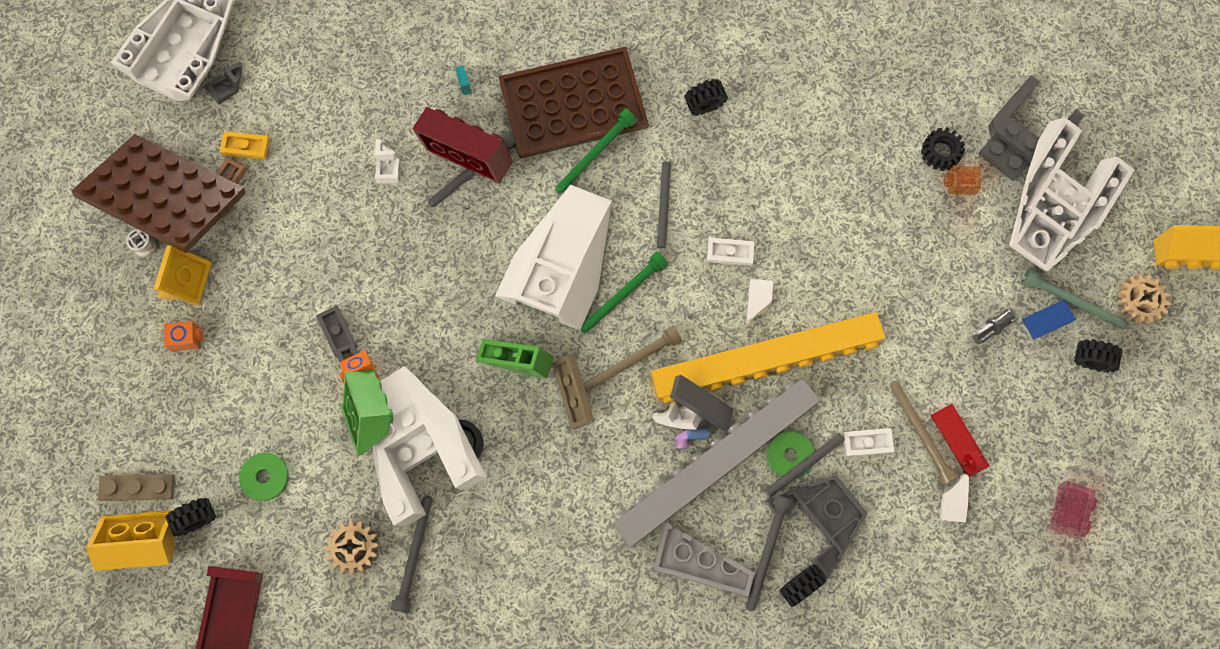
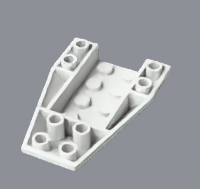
M164 0L134 28L111 63L144 87L176 101L191 99L214 64L234 0Z
M570 185L514 254L495 297L514 305L521 302L559 318V323L581 331L599 289L612 201Z

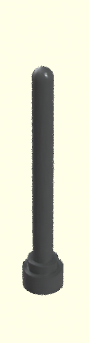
M505 130L499 135L503 138L507 149L511 150L516 146L515 139L508 131ZM465 169L429 199V206L435 207L475 173Z
M429 495L424 496L421 505L426 515L417 520L400 592L391 603L390 610L410 613L412 604L410 603L411 598L408 597L432 504V497Z
M779 495L774 497L772 504H774L773 510H775L746 604L748 611H754L784 515L788 514V510L792 509L794 500Z

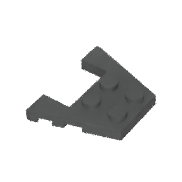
M837 475L779 495L794 500L792 508L798 504L830 543V546L811 560L825 578L831 575L833 568L842 557L844 550L868 514ZM774 497L765 501V503L775 513V510H773L774 504H772Z

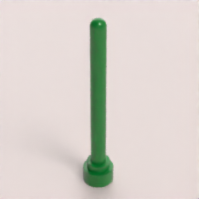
M625 108L619 114L618 122L556 186L557 193L564 192L624 128L632 127L638 121L629 110Z
M656 251L649 257L648 265L584 322L581 331L587 333L654 271L658 272L669 265L667 260Z

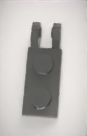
M338 305L316 315L328 343L339 362L345 360L343 354L349 351L352 352L353 356L359 353L357 350L358 346Z

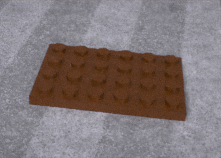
M626 47L498 76L519 159L600 140L618 122L619 114L625 108L638 121L632 127L624 128L618 135L649 127Z
M136 134L71 190L75 198L184 253H187L245 194L243 186Z

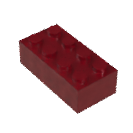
M426 107L412 128L425 150L499 184L513 163L502 137L495 133L488 134L477 125L470 126L458 117H449L440 109L433 110Z

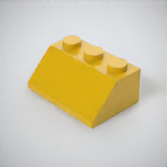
M1173 225L1154 239L1156 266H1165V269L1169 270L1177 269L1180 266H1188L1189 270L1201 269L1203 266L1210 267L1211 270H1220V226Z
M174 510L101 516L86 547L94 571L168 565L174 553L175 536H173L165 516Z

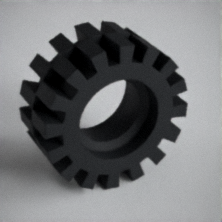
M719 79L705 80L702 84L700 82L697 84L698 86L691 87V90H688L687 94L684 95L691 114L695 116L717 110L718 106H723V103H726L728 99Z
M938 128L937 131L933 130L922 144L921 154H924L922 158L924 161H928L926 163L928 166L932 164L934 166L933 169L937 170V168H940V171H944L946 168L950 170L958 164L965 152V148H963L965 143L964 141L960 142L962 139L961 135L955 136L957 133L955 130L949 133L950 128H945L944 131H942V128ZM938 143L948 145L951 151L950 155H939L935 151V145Z
M1088 339L1081 340L1077 345L1074 362L1078 366L1082 365L1084 368L1097 370V372H1115L1120 368L1123 351L1122 348L1110 342L1104 343L1102 340L1098 342L1094 339H1091V341Z
M199 498L196 501H190L188 504H182L181 507L170 511L165 517L173 536H181L210 524L217 516L209 498Z
M812 564L786 583L779 592L788 604L794 607L818 590L827 580L816 565Z

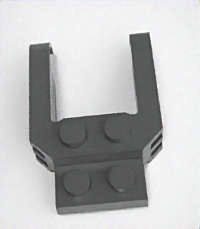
M1032 75L990 122L988 127L991 139L978 153L1012 181L1019 176L1026 166L1031 165L1039 137L1022 124L1010 118L1040 83ZM1075 109L1068 120L1077 126L1085 115Z

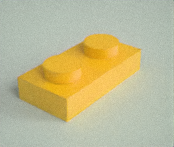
M224 131L220 153L224 156L266 160L270 138L263 135Z

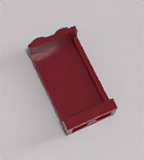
M208 566L206 576H210L211 579L196 649H248L263 573Z

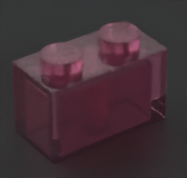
M1069 481L1060 483L1048 530L1075 539L1085 537L1091 529V521L1089 519L1097 503L1095 498L1096 490Z

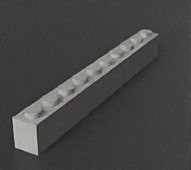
M803 378L797 383L795 380L789 382L783 387L785 392L780 396L774 394L765 401L767 406L763 409L755 408L746 416L748 420L742 425L739 422L728 429L730 434L722 439L719 436L709 444L711 448L703 453L701 450L690 459L692 461L691 464L686 468L681 465L671 473L673 478L665 482L663 479L652 488L654 492L648 497L643 494L633 502L635 507L627 512L624 509L614 517L616 521L613 523V526L631 549L775 436L815 407L821 400Z

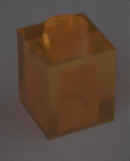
M953 166L944 177V186L948 187V194L975 196L981 189V168Z

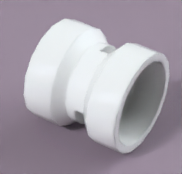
M139 229L132 230L126 237L127 246L138 256L148 257L156 250L155 239Z

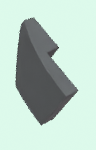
M241 62L224 69L225 75L205 84L206 90L218 105L238 92L243 68Z

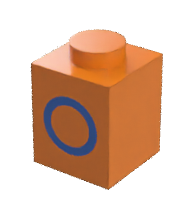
M185 321L164 324V347L170 351L200 349V342L203 341L204 337L203 330L195 322Z
M366 350L339 362L342 368V372L339 375L343 383L345 372L374 370L377 379H380Z

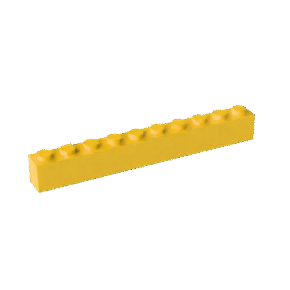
M877 312L652 370L650 377L657 401L669 404L675 401L670 395L675 377L678 375L686 377L704 390L709 389V392L721 390L724 384L731 383L732 386H737L745 383L747 378L754 377L755 380H760L768 377L770 372L776 371L777 374L786 373L791 370L790 367L799 365V368H805L813 365L812 361L821 359L822 362H828L835 359V355L843 353L844 356L856 354L858 352L857 349L866 348L867 351L880 347V343L885 339V335Z

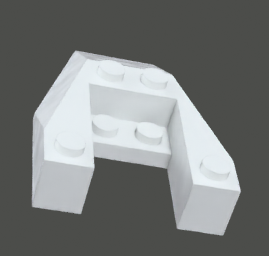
M1065 117L1050 121L1038 140L1026 177L1009 245L1044 271L1050 270L1068 254V251L1083 242L1088 234L1101 226L1135 170L1119 157L1101 160L1085 187L1060 170V166L1083 131Z
M404 366L381 380L382 393L387 396V407L392 409L393 423L389 424L388 435L373 446V455L383 504L393 526L407 527L426 515L406 473L438 453L455 488L468 490L487 477L456 415L441 403L442 401L433 395Z

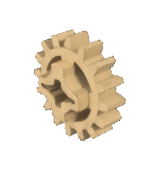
M1141 274L1134 278H1128L1126 282L1120 285L1121 291L1116 294V296L1121 298L1117 305H1123L1124 307L1120 312H1127L1129 314L1128 320L1136 318V324L1144 321L1146 325L1160 320L1163 315L1168 313L1166 308L1171 303L1166 301V298L1171 295L1170 293H1164L1163 290L1167 287L1166 285H1158L1159 278L1152 281L1149 274L1144 278ZM1149 296L1146 301L1139 302L1142 297Z
M349 520L347 527L344 523H339L340 530L332 529L333 538H326L330 542V546L325 547L324 550L331 553L326 560H334L332 568L337 569L341 566L340 573L343 574L349 569V573L355 575L357 568L360 572H365V564L373 566L370 560L371 557L378 558V555L374 553V549L379 548L380 545L373 542L378 536L376 534L370 535L372 531L370 526L363 529L364 523L361 521L355 526V522ZM357 532L362 533L367 542L359 540ZM345 534V538L340 543H338L340 538ZM352 543L361 546L357 547V549H353L352 553L351 551L343 549L347 548V546H351ZM367 552L364 558L359 561L361 554ZM338 553L345 556L347 564L340 560Z

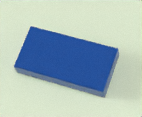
M1065 300L1022 319L1033 340L1076 320Z

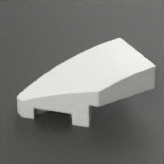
M376 139V183H399V159L396 157V153L384 146L380 139Z
M750 279L746 324L752 323L754 318L760 314L764 315L768 311V307L772 303L773 281Z
M675 401L669 404L670 407L667 411L663 413L656 412L652 416L653 420L657 423L696 430L702 417L685 406L678 407Z
M962 474L959 480L944 489L940 508L941 520L966 523L969 493V476L967 474Z

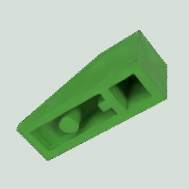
M482 339L476 361L520 374L547 379L554 356L536 346Z

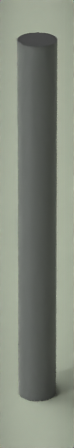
M668 161L662 162L657 248H666L671 163Z
M838 433L765 489L766 495L769 498L774 496L845 441L844 437Z

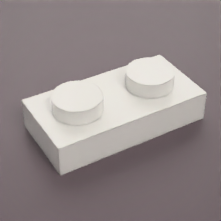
M708 239L707 262L753 265L754 241Z
M891 428L842 433L845 439L843 442L845 457L895 452Z

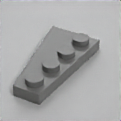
M665 522L653 571L749 597L754 576L753 571Z

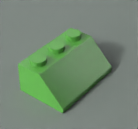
M374 370L345 372L342 412L357 456L363 455L388 435L389 424L393 423L392 409L387 407V396L382 393L381 380L377 379Z

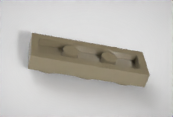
M566 355L553 362V367L571 429H578L593 422L594 419L575 355Z
M175 475L100 476L98 500L173 499Z

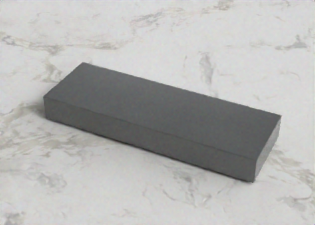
M682 375L675 377L670 395L672 399L722 431L729 429L733 408Z

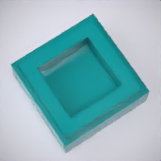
M464 65L456 67L462 94H471Z

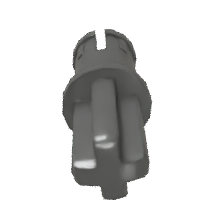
M1005 309L997 317L988 319L986 325L972 334V338L977 344H980L994 335L1001 334V330L1015 322V315L1010 310Z

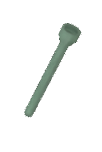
M1032 268L1026 271L1024 276L1027 278L1025 280L1022 279V285L1028 288L1039 287L1121 329H1125L1128 325L1124 319L1042 279L1039 272Z

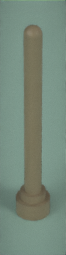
M671 326L664 330L665 333L662 334L660 339L584 382L585 392L664 346H675L682 342L675 327Z
M892 381L890 388L939 470L937 472L939 474L938 479L942 486L959 478L960 476L955 468L952 469L950 465L947 466L900 384L897 381Z

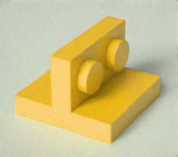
M169 245L166 247L153 290L158 291V297L165 300L179 299L192 305H199L212 262L189 252L184 253Z

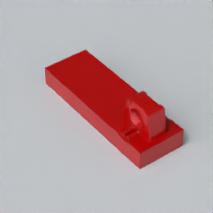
M953 404L930 415L965 474L971 477L990 466Z

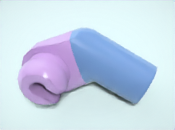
M697 427L696 430L687 429L677 434L675 437L676 447L678 449H686L689 447L688 440L708 439L710 436L709 429L707 427Z

